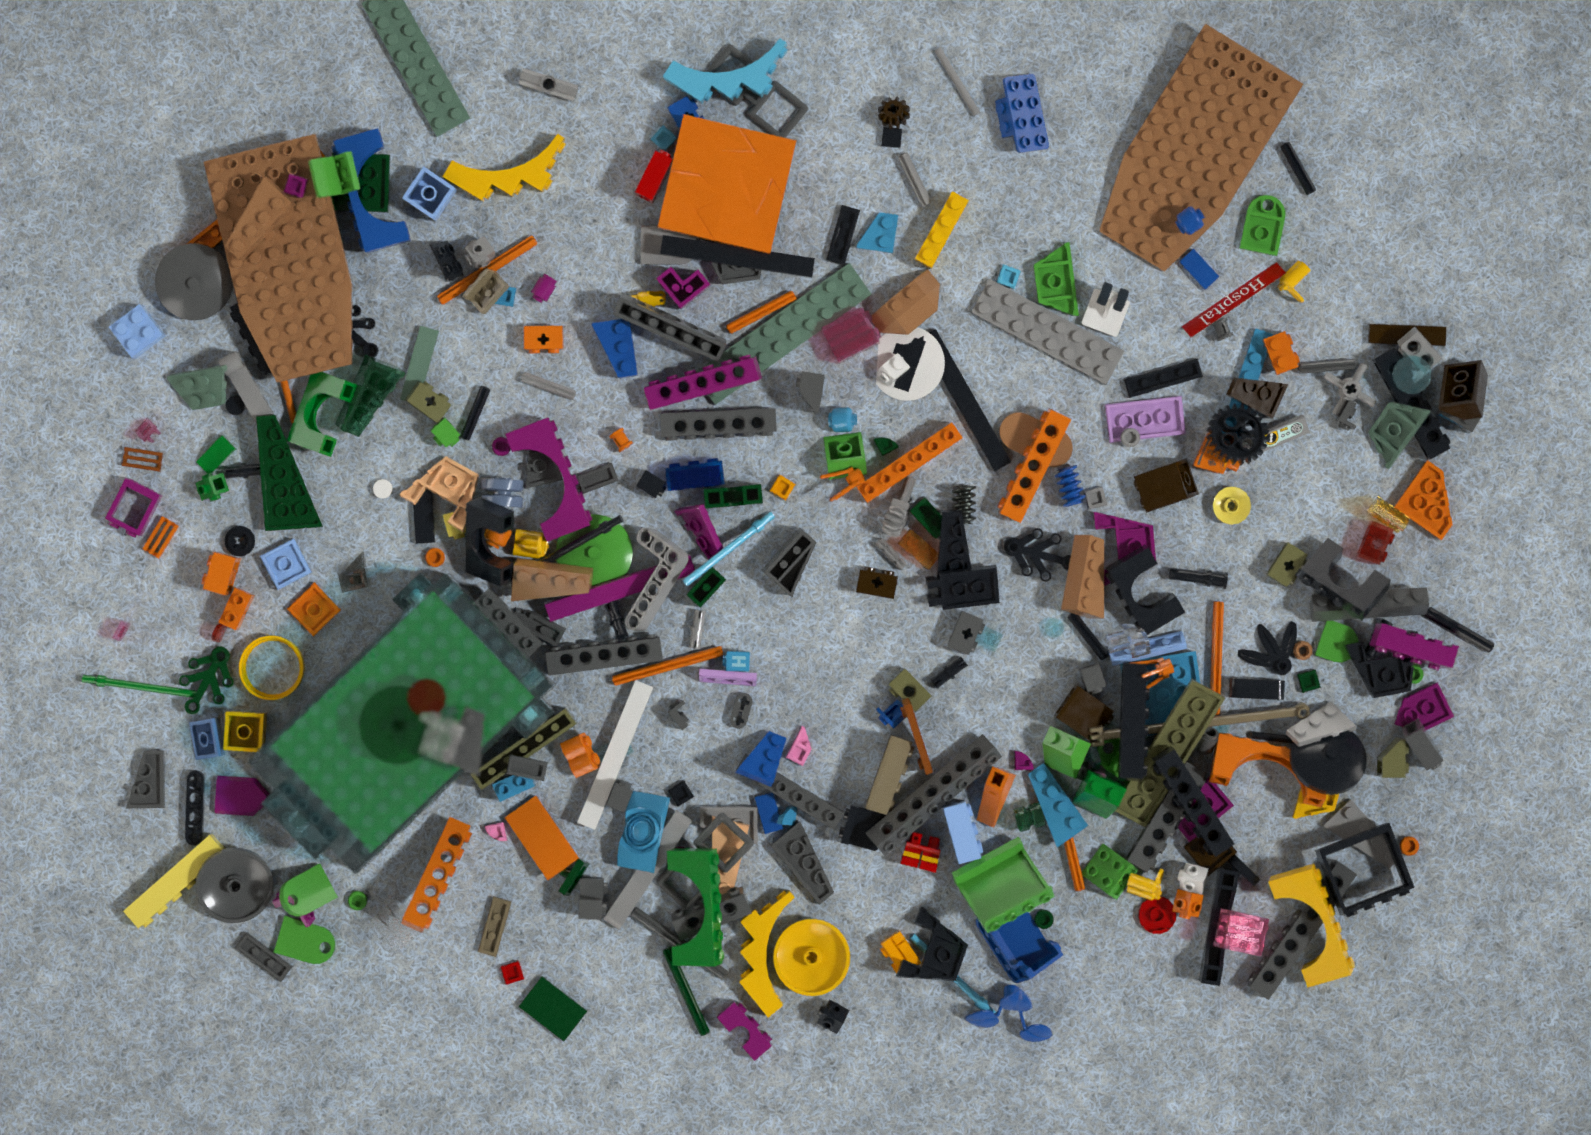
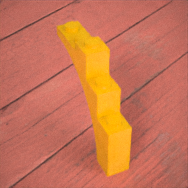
M557 134L550 145L538 156L525 164L511 169L498 171L478 170L463 166L452 160L442 177L484 202L485 198L489 200L494 191L491 189L493 186L511 197L515 194L518 195L523 188L522 181L543 192L544 189L548 190L553 182L551 180L552 175L546 171L547 169L551 170L556 163L554 157L557 152L561 154L565 148V138Z
M785 890L775 897L777 899L775 903L771 905L769 902L761 908V914L754 909L752 914L746 915L740 920L741 924L753 937L752 941L747 939L740 945L742 947L740 953L753 969L750 970L748 968L740 975L741 979L739 982L768 1018L780 1009L783 1003L776 994L769 978L766 963L767 944L776 919L782 910L795 898L790 890L787 893Z

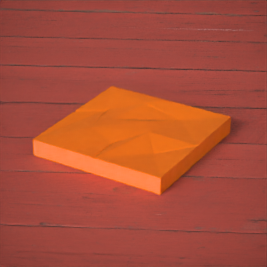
M684 114L658 222V229L770 254L796 140Z

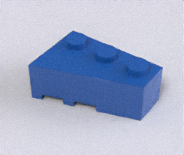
M624 319L591 323L618 378L638 376L631 323Z

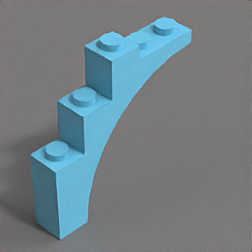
M779 39L772 49L759 60L746 67L728 72H702L687 68L673 60L664 73L663 78L700 104L710 100L713 95L712 89L733 101L734 98H738L742 93V86L762 98L764 94L768 95L773 87L771 85L772 79L768 77V74H773L777 68L776 62L787 53V43Z

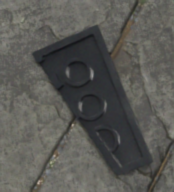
M942 509L936 577H939V572L972 568L961 510Z

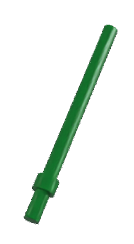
M98 675V677L82 676V682L96 684L98 687L112 686L191 698L196 693V690L110 679L103 675Z

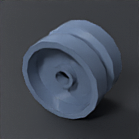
M501 477L482 479L481 488L485 491H493V494H483L481 498L504 507L523 508V498L511 495V492L523 491L524 481Z

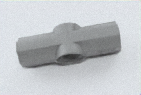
M525 68L521 72L518 83L545 94H551L573 102L579 85L556 79L551 75H544ZM547 80L554 82L552 89L547 90L543 87Z

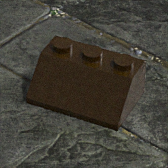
M1482 360L1444 365L1439 410L1462 420L1483 418L1488 374Z

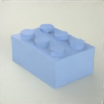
M963 800L943 806L958 864L980 859V854L984 852L980 840L976 841L975 835L978 834L975 822L971 823L970 816H973L971 805L969 803L966 804Z

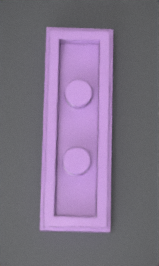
M699 669V681L756 686L757 673Z

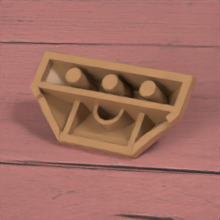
M927 269L880 307L869 319L881 333L909 335L938 310L940 283Z

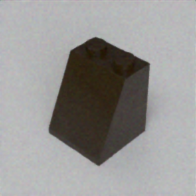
M1187 458L1134 476V486L1140 493V504L1146 513L1199 495Z
M1075 684L1054 714V717L1092 742L1094 740L1090 739V735L1097 732H1089V728L1099 725L1104 727L1105 724L1109 725L1114 718V715H1112L1114 711Z

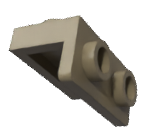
M485 269L478 275L476 281L467 287L463 297L470 300L481 314H486L509 288V285L496 271Z

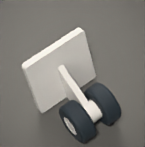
M1104 282L1101 290H1093L1081 324L1117 337L1130 301L1127 300L1129 291L1120 288L1119 292L1112 291L1113 285Z

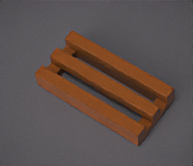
M124 447L122 466L161 472L163 453ZM136 452L142 454L155 455L159 457L158 460L137 456H130L128 455V453ZM127 459L157 463V467L127 463Z

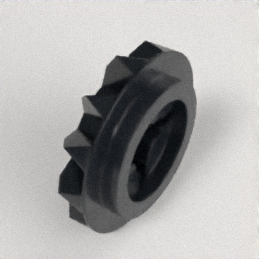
M235 526L226 533L225 547L234 556H245L252 552L255 546V536L249 528ZM234 535L236 537L238 536L239 538L245 536L243 542L245 543L246 547L242 545L234 547L237 543V540L234 537Z

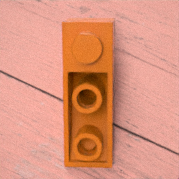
M992 766L985 783L977 821L993 828L995 827L1015 779V774L1000 767Z

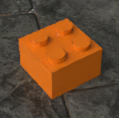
M213 552V555H209L207 566H209L208 573H204L201 582L204 585L203 589L222 595H231L241 558L221 552Z

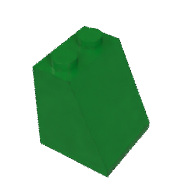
M1087 768V773L1084 775L1072 803L1107 819L1119 807L1127 789L1123 784Z

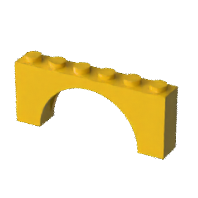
M1315 864L1273 875L1268 881L1274 899L1292 898L1300 900L1311 906L1324 923L1326 930L1325 948L1319 956L1305 963L1301 969L1307 988L1350 976L1353 968H1355L1353 958L1349 957L1347 953V942L1341 937L1342 929L1340 923L1336 922L1334 918V907L1332 904H1329L1327 899L1329 897L1327 888L1321 883V872L1319 868L1316 869Z

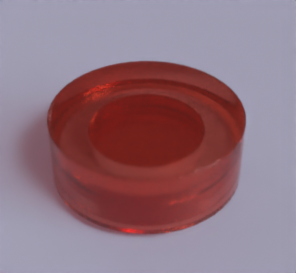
M218 623L213 630L212 640L220 643L227 630V626Z

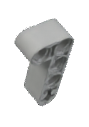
M234 351L218 360L220 366L227 365L225 374L231 379L256 424V416L274 415L265 397L261 395L256 381L252 379L248 367L241 360L239 352Z

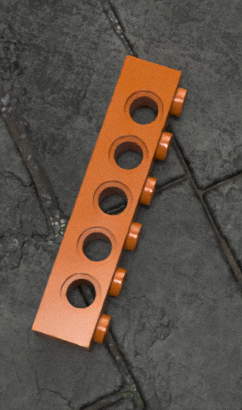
M1050 408L1042 413L1040 417L1042 423L1039 429L1035 428L1031 436L1033 441L1030 446H1026L1023 452L1025 458L1022 463L1019 462L1014 471L1016 476L1014 480L1009 481L1006 487L1008 491L1006 497H1002L997 506L1000 508L998 511L1000 514L1019 523L1022 522L1071 421L1069 417ZM1049 425L1055 427L1052 435H1046L1045 429ZM1041 442L1046 444L1044 452L1037 451V445ZM1031 460H1037L1038 466L1034 470L1028 468V463ZM1023 477H1028L1030 480L1029 485L1026 487L1020 486V480ZM1015 494L1021 496V501L1018 504L1011 502V498Z
M951 422L856 488L866 503H868L963 437Z
M449 817L402 918L401 924L423 933L425 928L429 929L433 920L430 917L432 911H437L441 902L438 898L440 894H445L449 885L446 881L448 877H453L456 870L454 866L456 859H461L464 850L461 848L464 842H469L472 835L469 832L470 825ZM450 838H456L458 839L459 843L456 845H452L449 843L448 840ZM449 855L451 860L444 862L441 860V856ZM441 872L443 877L435 879L433 873ZM433 889L435 895L427 896L425 890ZM424 906L427 908V912L421 914L417 911V908Z

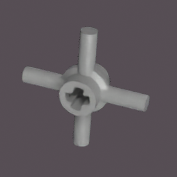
M1361 363L1354 376L1344 380L1335 377L1329 372L1325 373L1323 378L1338 387V393L1341 397L1332 411L1333 414L1339 416L1348 400L1359 399L1371 407L1375 405L1376 400L1362 393L1359 383L1368 367L1367 365ZM1352 385L1354 393L1348 394L1345 388Z

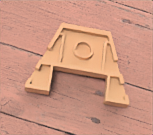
M445 456L429 469L427 474L414 481L413 485L407 490L404 489L400 496L416 505L424 491L428 489L458 506L448 520V524L464 532L466 528V503L474 498L479 475Z

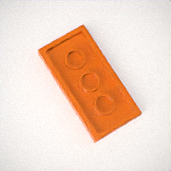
M536 795L504 817L548 881L580 859Z

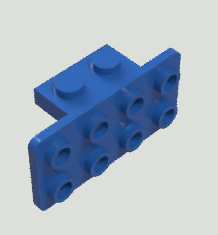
M1026 74L1003 78L1006 97L995 101L1002 138L1014 136L1018 153L1048 149L1049 142L1035 75Z

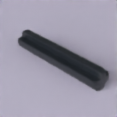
M1287 142L1281 145V150L1305 193L1310 195L1315 192L1316 188L1291 143Z
M480 386L461 432V438L465 440L471 439L490 393L489 388Z
M1073 613L1068 615L1069 621L1099 659H1106L1109 653L1080 616Z

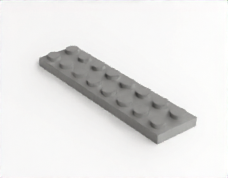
M991 279L988 280L971 312L1107 385L1124 353V350Z

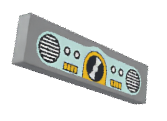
M1301 414L1265 429L1269 430V433L1265 435L1269 440L1265 442L1267 448L1262 450L1263 452L1310 433L1304 415ZM1242 442L1243 447L1250 449L1248 443Z

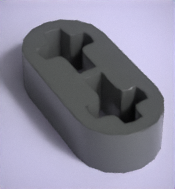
M741 693L735 699L730 722L737 729L743 728L746 725L753 700L747 693ZM746 696L747 700L750 701L749 705L746 704L744 710H741V703L738 700ZM739 711L743 712L742 719L744 723L736 725V721L733 718L738 716Z

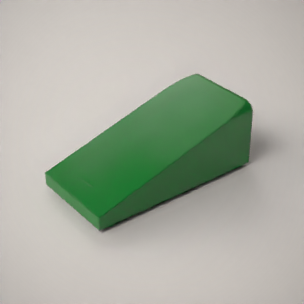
M221 435L196 463L207 474L213 473L237 448L224 435Z

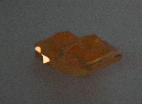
M911 529L897 543L927 570L938 560V552Z

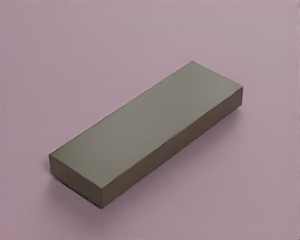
M493 896L478 952L497 957L512 901Z

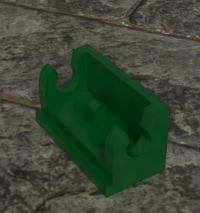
M924 497L909 512L934 539H937L940 536L942 515Z

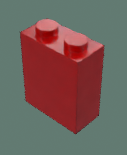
M655 150L635 190L636 196L652 204L654 203L671 169L673 162L671 154L660 150V152Z

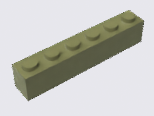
M565 708L542 724L533 734L532 732L480 767V776L473 773L470 775L481 790L507 772L510 754L526 758L530 757L576 725V720L569 710Z

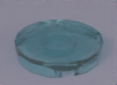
M1414 355L1405 356L1394 366L1392 372L1393 381L1402 392L1409 394L1420 393L1430 384L1431 368L1421 357Z

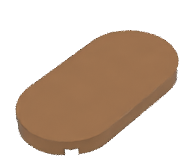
M1017 412L1010 414L1000 425V438L1006 447L1023 455L1026 446H1030L1033 441L1031 436L1035 428L1039 429L1042 422L1025 413ZM1051 425L1045 429L1046 435H1052L1055 431V427ZM1066 433L1048 467L1061 466L1070 459L1073 445ZM1044 442L1037 445L1038 452L1046 450Z

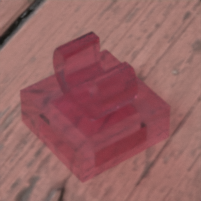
M146 418L135 431L139 438L143 441L148 440L151 443L154 442L150 437L152 433L161 434L157 426L149 418Z

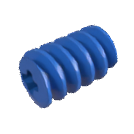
M1077 465L1057 470L1059 472L1055 475V478H1061L1057 485H1063L1059 492L1065 493L1061 500L1068 501L1063 504V507L1083 503L1081 500L1086 497L1085 494H1079L1083 487H1077L1081 483V480L1075 479L1079 472H1073Z

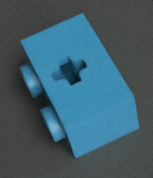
M511 775L493 783L492 786L499 802L535 787L536 783L534 779Z

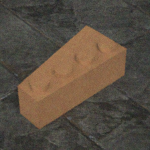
M264 176L225 247L239 260H244L290 212L296 203L269 177Z
M1092 535L1074 536L1061 610L1089 619H1104V539Z
M517 558L513 570L511 601L589 593L592 587L593 568Z

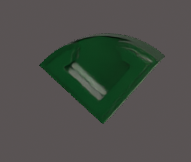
M880 437L873 439L882 456L899 448L898 444L889 438Z

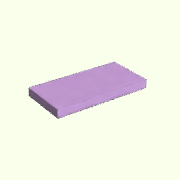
M1182 396L1105 405L1109 443L1121 442V433L1127 428L1136 429L1140 434V439L1186 434Z

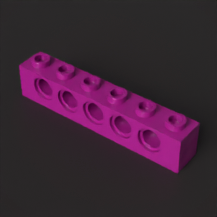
M748 354L739 357L740 361L732 362V359L721 362L719 367L714 368L712 364L702 367L703 371L696 373L694 369L684 372L685 376L679 378L676 374L666 377L667 381L661 383L659 379L648 382L649 386L645 387L644 391L649 409L653 410L762 379L757 357H751ZM736 366H739L743 369L742 376H737L735 374ZM718 371L724 373V381L717 379L716 374ZM700 376L706 378V386H701L698 383ZM682 381L688 384V391H683L680 388ZM664 386L670 389L669 396L663 395L662 388Z

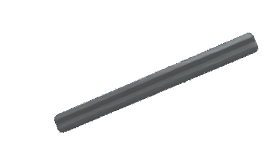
M635 907L631 912L633 918L673 946L680 943H688L685 940L680 941L678 935L638 907ZM720 965L715 967L703 966L721 980L725 979L728 971Z

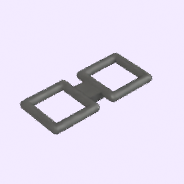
M729 44L706 72L715 73L730 54L745 66L753 63V61ZM775 80L771 83L773 87L769 94H764L762 98L744 86L740 96L734 98L733 101L723 96L734 106H738L745 97L754 104L747 112V116L768 134L783 138L788 136L808 111V106ZM775 90L799 108L780 133L756 114Z
M720 813L694 840L693 844L697 848H708L703 842L723 822L744 842L743 846L726 863L719 858L718 868L722 872L727 873L754 845V841L725 813ZM668 868L656 881L684 909L692 906L697 901H701L703 898L699 890L687 902L666 882L675 872L668 870Z

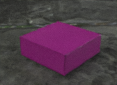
M289 173L284 192L303 198L309 180Z

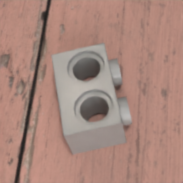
M1416 327L1412 328L1397 341L1400 346L1398 350L1405 358L1407 356L1410 357L1412 360L1410 363L1416 371L1421 370L1425 374L1442 360L1440 354ZM1411 341H1416V342H1417V344H1416L1415 347H1413V348H1408V347H1407V345H1408L1409 342H1411ZM1428 355L1427 361H1420L1421 356Z

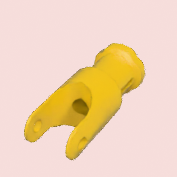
M643 291L635 295H629L654 307L663 305L666 302L664 291Z

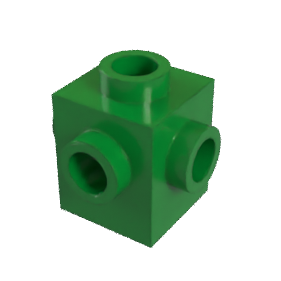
M223 473L201 476L202 480L195 483L202 501L209 499L212 502L221 499L220 495L229 491Z

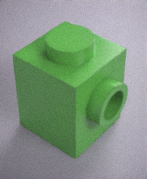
M445 416L430 429L435 435L433 439L440 447L442 445L446 448L449 445L453 447L460 440L458 438L460 433Z

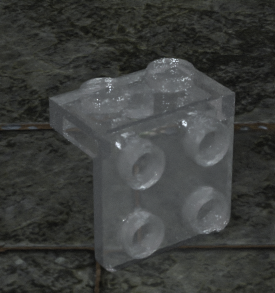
M431 711L430 714L422 712L420 720L429 724L419 751L442 762L452 764L466 728L457 725L458 721L448 717L446 720L442 719V715Z

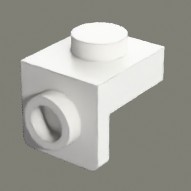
M897 353L879 368L877 374L883 383L891 386L896 379L909 370L910 366Z

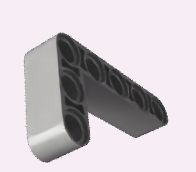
M642 528L638 531L637 541L658 557L660 562L626 616V627L634 631H645L649 627L688 562V555L684 550L659 531L649 528Z

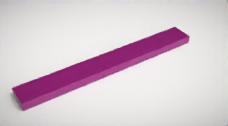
M688 554V562L678 579L689 576L695 571L690 554ZM657 565L592 586L589 593L562 596L545 602L544 605L550 622L642 592Z

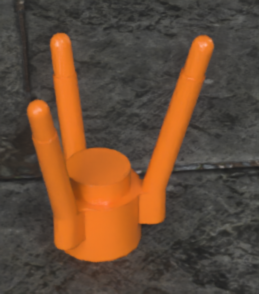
M850 467L846 470L820 476V479L848 474L846 480L849 485L831 497V502L865 482V478L859 468L854 470L853 467Z
M1163 657L1154 660L1130 662L1131 664H1157L1155 665V670L1142 675L1143 678L1154 674L1160 676L1147 684L1146 689L1151 688L1163 679L1169 678V674L1174 673L1171 660H1164Z

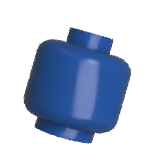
M1190 206L1177 215L1175 223L1182 234L1192 235L1204 226L1202 219L1205 216L1199 208L1195 210L1194 207Z

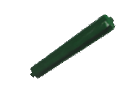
M667 947L663 949V955L700 1036H704L710 1030L681 966H673L672 947Z

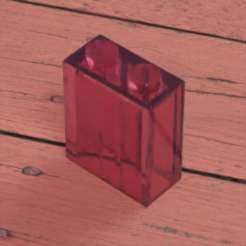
M863 307L821 328L839 364L880 344L879 338H881L877 327H872L870 321L873 319L869 311H864Z
M1221 908L1213 946L1261 957L1265 947L1264 942L1269 928V919Z

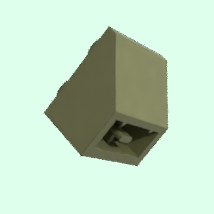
M1395 738L1377 756V776L1381 778H1406V774L1409 773V763L1406 762L1409 744L1406 743L1405 739Z

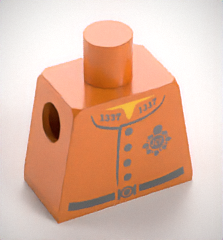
M1208 432L1192 466L1218 474H1224L1226 468L1237 472L1240 466L1238 461L1234 465H1232V460L1230 459L1225 463L1224 456L1218 459L1220 453H1213L1215 446H1209L1212 440L1206 438L1211 434Z

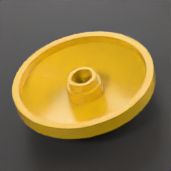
M804 919L790 925L778 938L773 955L775 970L780 980L790 990L805 996H819L835 989L845 978L851 958L848 942L842 932L831 923L820 919Z

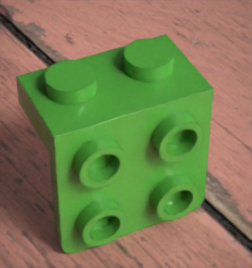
M351 151L332 157L309 160V167L318 198L343 195L360 189Z

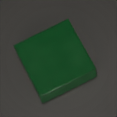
M1316 669L1297 674L1302 693L1321 688Z

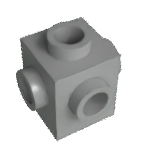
M485 236L478 240L470 241L466 245L464 258L475 269L483 268L495 258V250Z

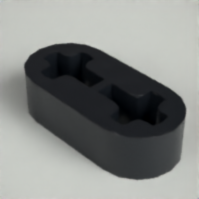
M1236 855L1228 861L1251 885L1255 886L1260 881V878Z

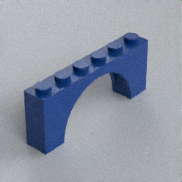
M378 128L334 140L335 146H332L334 156L344 152H352L357 177L367 159L376 152L385 149ZM358 190L347 193L350 201L347 202L350 213L354 212L356 219L353 220L356 232L359 231L361 236L358 239L361 250L371 253L411 241L405 221L386 222L370 215L363 207Z

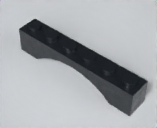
M1220 867L1217 870L1199 981L1204 984L1220 986L1228 925L1240 873L1237 870Z

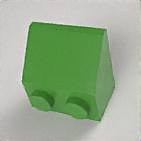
M861 432L823 437L828 473L853 467L854 470L859 468L863 475H867ZM848 474L830 477L829 480L846 478Z
M1050 726L1042 743L1045 765L1076 779L1091 743Z

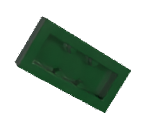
M578 859L572 869L567 867L561 871L559 875L564 877L565 881L558 891L563 895L570 896L588 868L589 863L583 859Z

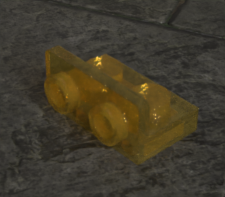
M1379 496L1367 510L1369 514L1396 533H1399L1400 530L1403 531L1408 525L1409 517Z

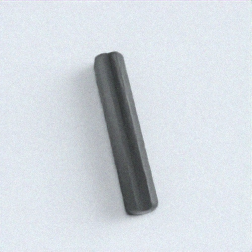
M1355 359L1300 363L1298 368L1300 374L1351 370L1356 368Z

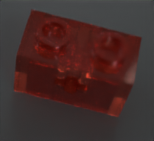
M1370 521L1356 557L1376 565H1380L1381 562L1384 563L1388 554L1386 548L1388 544H1392L1395 534H1392L1394 529ZM1379 539L1378 542L1381 546L1374 548L1375 545L1372 542Z

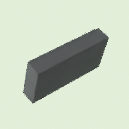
M612 463L576 476L583 494L619 481Z
M510 754L506 774L544 781L548 762Z

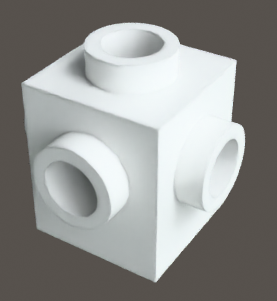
M1186 863L1184 869H1180L1177 880L1180 881L1179 889L1202 895L1207 881L1208 868Z

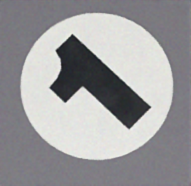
M918 327L909 335L884 334L879 339L877 371L897 353L910 368L896 379L891 386L883 383L877 374V386L888 396L903 401L917 400L931 393L939 384L945 367L944 354L939 342L929 332ZM922 336H924L923 344L919 339Z

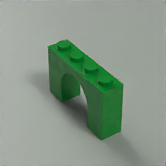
M324 372L311 374L287 441L331 457L338 439L319 431L316 425L317 411L326 399L332 397L351 403L357 384Z

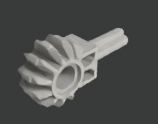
M907 476L905 478L898 499H892L885 515L882 529L883 533L888 536L898 538L904 530L910 511V503L908 502L916 483V479Z

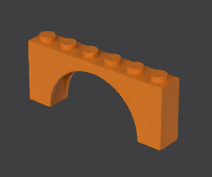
M1219 733L1218 741L1214 747L1209 782L1228 786L1233 772L1242 764L1253 760H1270L1279 763L1296 777L1290 764V749L1286 746L1270 745L1268 742L1252 741L1246 737H1234L1229 733ZM1296 777L1302 789L1303 803L1322 807L1326 800V794L1309 789Z

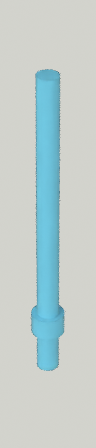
M769 512L760 520L754 521L749 529L687 576L683 583L686 586L690 585L753 534L762 531L764 526L775 518L773 513Z
M913 934L910 940L925 954L927 945L916 934ZM957 976V979L953 982L975 1002L979 1009L991 1010L996 1013L987 1004L988 1001L983 996L980 997L965 981Z

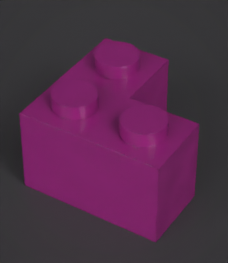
M670 267L656 278L681 310L711 286L699 270L682 281L674 269Z

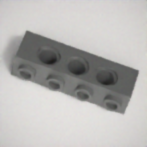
M743 886L739 888L733 887L727 893L721 894V925L752 914L751 905ZM697 901L692 906L685 909H677L671 914L672 923L680 941L693 937L700 931L705 916L704 901ZM726 903L733 904L731 907L724 906ZM691 917H696V918H698V919L695 920V921H690V920H689V918H691Z

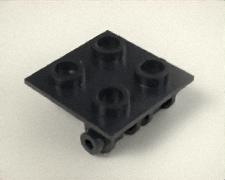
M448 241L430 244L446 280L451 282L457 277L464 276L462 265L456 260L454 248Z

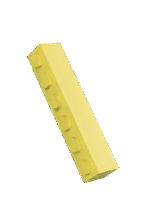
M210 834L123 912L137 928L142 926L146 928L154 921L152 917L156 913L161 915L168 909L166 905L171 900L176 902L182 896L180 893L185 888L189 890L196 884L195 879L202 864L211 855L225 848L213 834Z

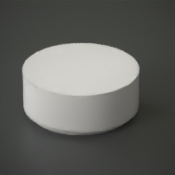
M381 479L374 484L373 492L378 498L385 499L392 494L393 486L388 480Z

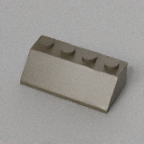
M890 734L865 805L866 809L885 815L888 814V811L891 812L893 810L895 801L892 799L894 794H898L902 785L899 782L901 775L905 776L908 765L905 764L907 757L911 758L915 748L912 746V741Z

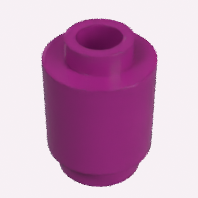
M544 273L542 277H539L531 290V293H533L532 298L540 303L543 300L547 302L556 288L555 284L557 281Z

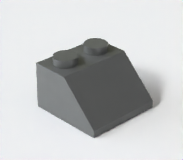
M802 371L801 375H797L796 387L799 388V393L815 414H819L825 375Z

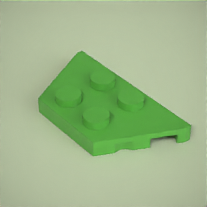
M1067 242L1033 265L1037 299L1039 304L1073 316H1079L1070 242Z

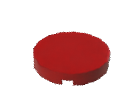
M1160 896L1159 900L1146 899L1138 910V919L1141 926L1152 934L1168 932L1176 921V912L1172 911L1174 905L1169 899Z

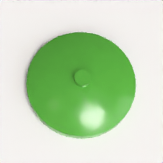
M591 514L593 519L590 521L591 526L560 537L557 542L556 551L596 529L600 523L610 521L612 518ZM618 524L612 528V531L606 534L602 533L558 558L557 563L593 568L592 586L627 574L633 557L632 543L626 530Z

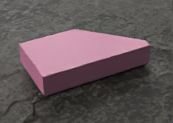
M804 726L801 727L786 758L801 766L804 765L812 750Z

